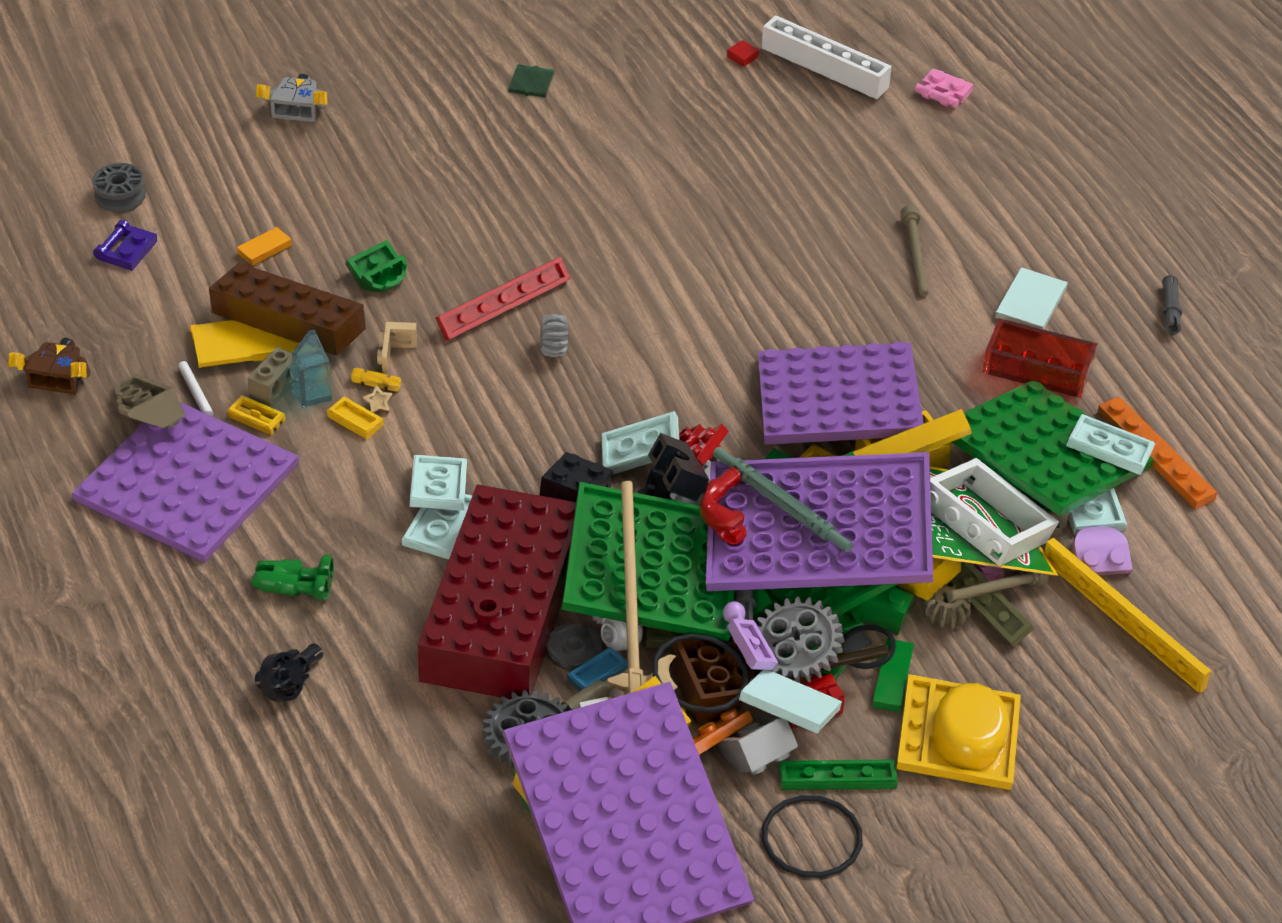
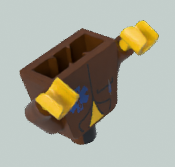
M62 338L59 344L43 343L38 351H35L26 358L25 355L15 352L9 353L7 367H17L18 370H25L28 388L76 394L79 378L87 379L91 373L86 359L80 356V349L75 346V342L70 338Z

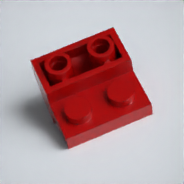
M699 424L691 429L689 427L684 428L679 433V440L688 443L700 465L704 466L707 460L710 461L713 458V451L717 447H721L719 444L729 431L723 424L713 429L711 427L704 429Z

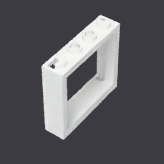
M977 458L930 478L931 513L998 566L1045 544L1059 523L1058 520ZM971 475L976 478L974 481L970 479ZM964 484L1021 528L1023 532L1011 538L1007 537L952 494L950 490ZM995 551H996L998 554H999V553H1002V555H1001L1000 558H998V557L994 554Z

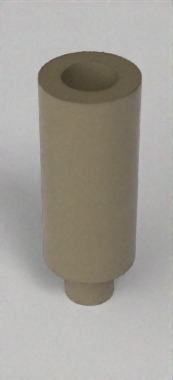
M597 680L562 702L561 705L567 704L568 711L579 708L580 702L603 697L608 698L609 691L615 687L607 683V680L604 682Z

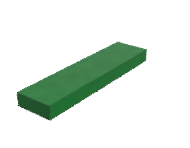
M895 759L779 761L781 790L897 789L898 785Z

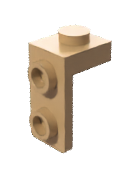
M386 322L385 332H380L379 340L380 347H383V349H378L377 364L382 365L383 374L388 375L391 347H417V323Z

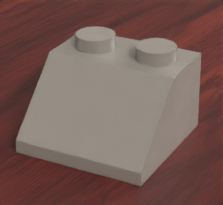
M757 715L752 718V722L714 746L738 772H750L751 775L758 774L767 769L766 764L773 760L778 762L790 756L789 752L798 747L788 721L775 715Z

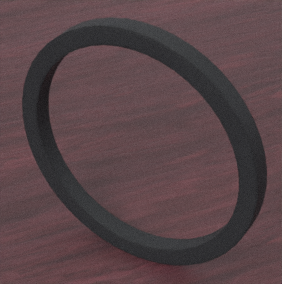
M878 625L857 626L844 634V643H841L843 652L840 655L845 654L844 644L852 635L867 630L878 631L886 635L891 641L889 656H885L872 663L858 662L849 665L859 669L879 667L887 663L895 653L896 643L892 633Z

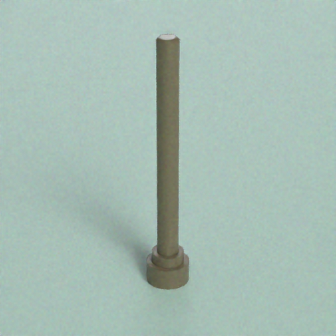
M908 205L900 211L901 222L908 228L918 293L920 296H926L928 294V286L917 229L920 221V212L916 206Z
M1024 571L1022 574L949 591L947 599L949 602H955L1023 584L1038 587L1047 583L1049 575Z

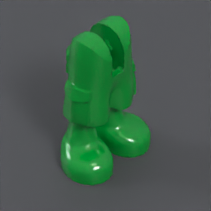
M323 555L319 565L314 568H304L301 560L257 561L251 584L254 588L263 592H275L280 595L293 597L303 593L313 596L316 600L327 601L330 593L329 587L332 586L334 557L333 555Z

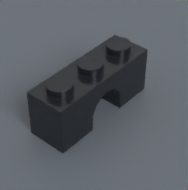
M660 433L648 454L654 467L666 471L662 480L669 492L697 502L700 495L705 492L709 478L688 443Z

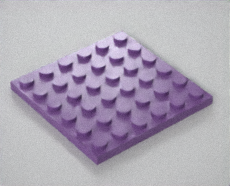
M871 343L861 346H819L809 349L792 348L790 350L768 349L766 351H758L765 445L889 438L924 424L911 343Z
M180 402L186 416L179 419L177 425L166 429L143 422L72 492V497L74 501L205 563L299 464V456Z

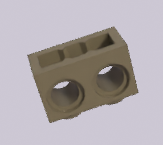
M276 347L247 377L249 398L273 408L300 379L298 356Z

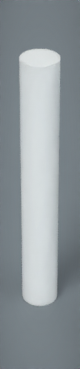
M185 361L180 362L178 369L200 411L213 417L214 413L188 363Z

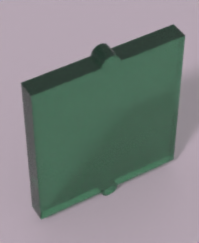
M518 64L509 86V92L546 98L555 70Z

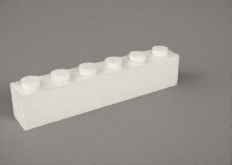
M776 15L763 26L762 49L875 99H878L889 88L891 65Z

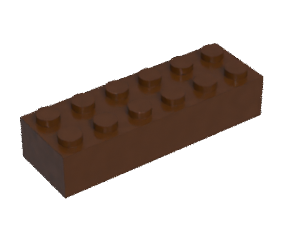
M237 263L209 287L212 313L335 356L339 355L366 329L363 304L247 266L246 264Z

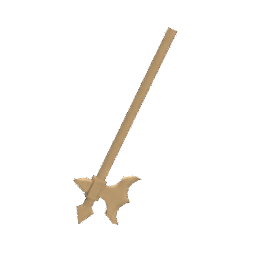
M631 481L621 483L628 668L624 673L607 679V683L618 690L624 691V695L633 692L653 678L652 674L643 676V670L639 668L633 483ZM670 654L658 660V675L662 683L671 681L675 690L678 686L670 677L669 666L676 656Z

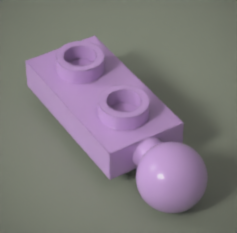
M739 602L728 603L723 609V617L729 622L727 628L742 652L746 663L751 669L773 670L778 661L754 620L744 619L746 614L745 608Z

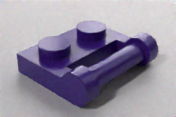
M119 220L115 225V230L102 245H98L93 250V254L100 261L133 271L157 243V234L130 226L125 220ZM122 236L126 237L114 252L110 251Z

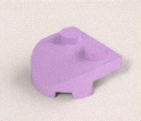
M1093 526L1084 528L1077 533L1072 542L1070 552L1097 575L1131 573L1133 568L1128 541L1120 531L1105 526Z

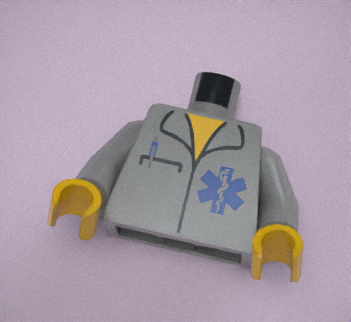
M300 74L297 78H283L281 83L272 89L270 86L257 84L255 97L262 98L271 103L272 118L316 122L317 106L320 109H324L328 105L327 92L317 89V82L311 80L306 74Z

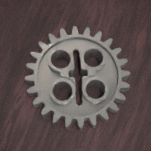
M796 597L794 604H791L787 598L783 607L778 603H774V612L765 609L767 618L758 617L757 620L761 634L778 661L775 668L770 671L789 679L794 677L798 683L800 678L804 676L810 682L811 674L814 673L817 677L821 678L820 670L822 668L827 671L831 670L829 661L838 662L836 653L843 652L841 643H844L843 629L837 614L832 615L829 606L823 609L820 600L813 606L810 597L807 598L805 603H801L800 598ZM809 622L813 623L810 626H803L804 624ZM779 630H786L781 634H776ZM814 646H819L816 650H809ZM785 654H792V655H791L790 657H788V658H783V657H782V656L785 655Z

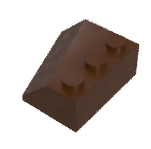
M731 635L729 642L725 643L742 657L748 669L749 684L754 679V669H751L746 663L742 652ZM694 639L676 642L671 645L669 655H675L676 657L672 660L670 666L688 704L714 707L726 704L738 695L743 685L742 670L737 660L724 648L709 641ZM740 700L729 709L718 712L703 713L691 711L695 722L721 719L720 715L730 709H736L744 702Z

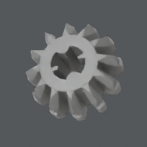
M544 315L540 328V351L543 356H564L568 345V320L563 315Z

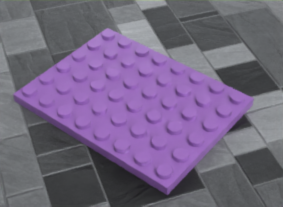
M929 452L743 460L836 528V532L853 543V548L849 553L844 552L831 541L823 540L743 480L728 490L726 496L718 503L731 511L738 510L744 514L743 526L747 531L746 538L737 545H731L723 541L717 535V532L708 525L707 591L934 582ZM721 461L711 462L710 480L720 477L729 467Z
M671 681L504 730L505 742L570 923H691L751 904L754 901Z

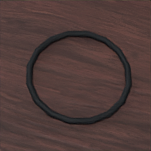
M691 633L673 637L659 647L652 659V676H656L661 684L663 683L658 675V660L662 653L674 643L690 639L709 641L724 648L737 660L742 670L743 685L738 695L726 704L702 707L690 705L678 699L681 707L695 712L713 713L727 710L740 701L741 691L748 685V669L742 657L727 643L712 636Z
M800 795L783 800L769 811L762 825V843L769 857L784 870L802 877L823 878L842 872L856 861L863 846L862 828L855 815L841 803L823 796ZM797 802H823L838 808L850 818L856 830L857 845L851 857L839 867L823 872L797 869L787 865L776 856L768 842V826L773 816L785 806Z

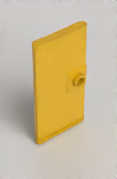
M235 320L190 325L189 328L199 368L251 360L254 362L264 361L276 347L293 354L321 351Z

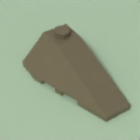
M137 374L114 386L117 407L122 415L166 429L177 425L179 419L186 416L174 389L170 386Z

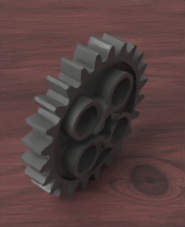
M523 690L520 697L512 692V699L510 700L502 696L501 705L493 703L492 711L487 710L486 719H483L482 732L485 748L491 749V757L499 755L500 764L508 760L509 768L512 769L514 764L503 736L504 730L567 712L568 705L563 704L559 706L560 698L558 697L552 701L549 700V693L539 697L538 690H535L532 696H528L527 691Z

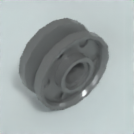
M113 163L102 167L93 176L92 184L95 190V201L104 210L125 212L139 206L146 197L143 173L133 164Z

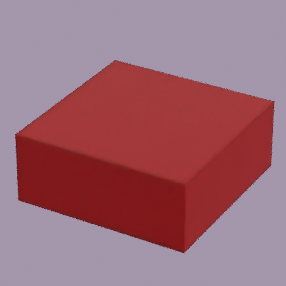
M742 40L727 49V57L744 67L759 57V49Z

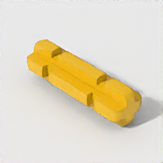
M357 367L351 373V381L353 383L362 384L364 382L366 386L375 387L377 385L380 389L387 387L388 391L398 392L401 387V378L391 375L389 378L387 374L370 370L365 372V369Z

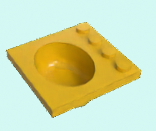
M909 674L906 684L896 769L1011 790L1014 778L1021 695L992 690L979 683L959 684Z

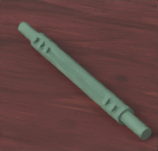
M720 447L713 451L714 457L729 468L734 467L740 472L741 480L823 540L831 541L846 553L852 550L853 543L836 532V528L742 459H735Z

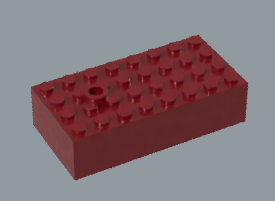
M476 485L418 642L419 682L500 698L504 696L507 699H512V692L516 693L518 697L522 696L523 690L527 691L528 696H532L546 653V645L550 639V633L554 629L563 600L576 502Z

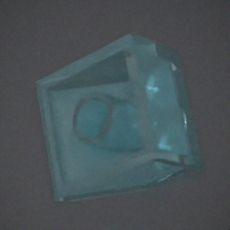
M309 330L292 352L293 364L289 365L290 374L294 380V383H291V392L294 399H299L302 408L332 401L330 362L315 330Z

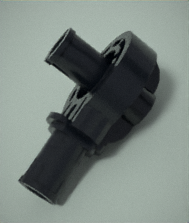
M312 643L302 652L292 649L287 652L268 655L263 660L260 671L255 675V682H260L257 684V687L262 689L264 694L274 702L294 700L301 693L304 681L309 678V674L304 673L309 672L310 666L323 658V652L315 656L317 652L322 650L321 647Z

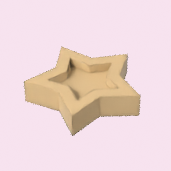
M376 385L373 393L364 396L363 399L370 405L371 412L375 413L378 410L389 412L388 401L393 393L382 392Z

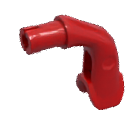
M730 467L720 477L711 479L708 482L699 505L703 520L717 532V535L723 541L731 545L739 544L747 536V531L743 526L744 514L738 510L731 511L718 503L726 496L728 490L741 482V474L734 467Z

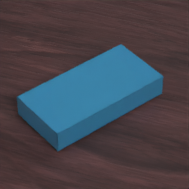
M609 647L568 673L567 681L578 691H581L597 680L604 682L608 678L624 673L628 668V662L614 649Z

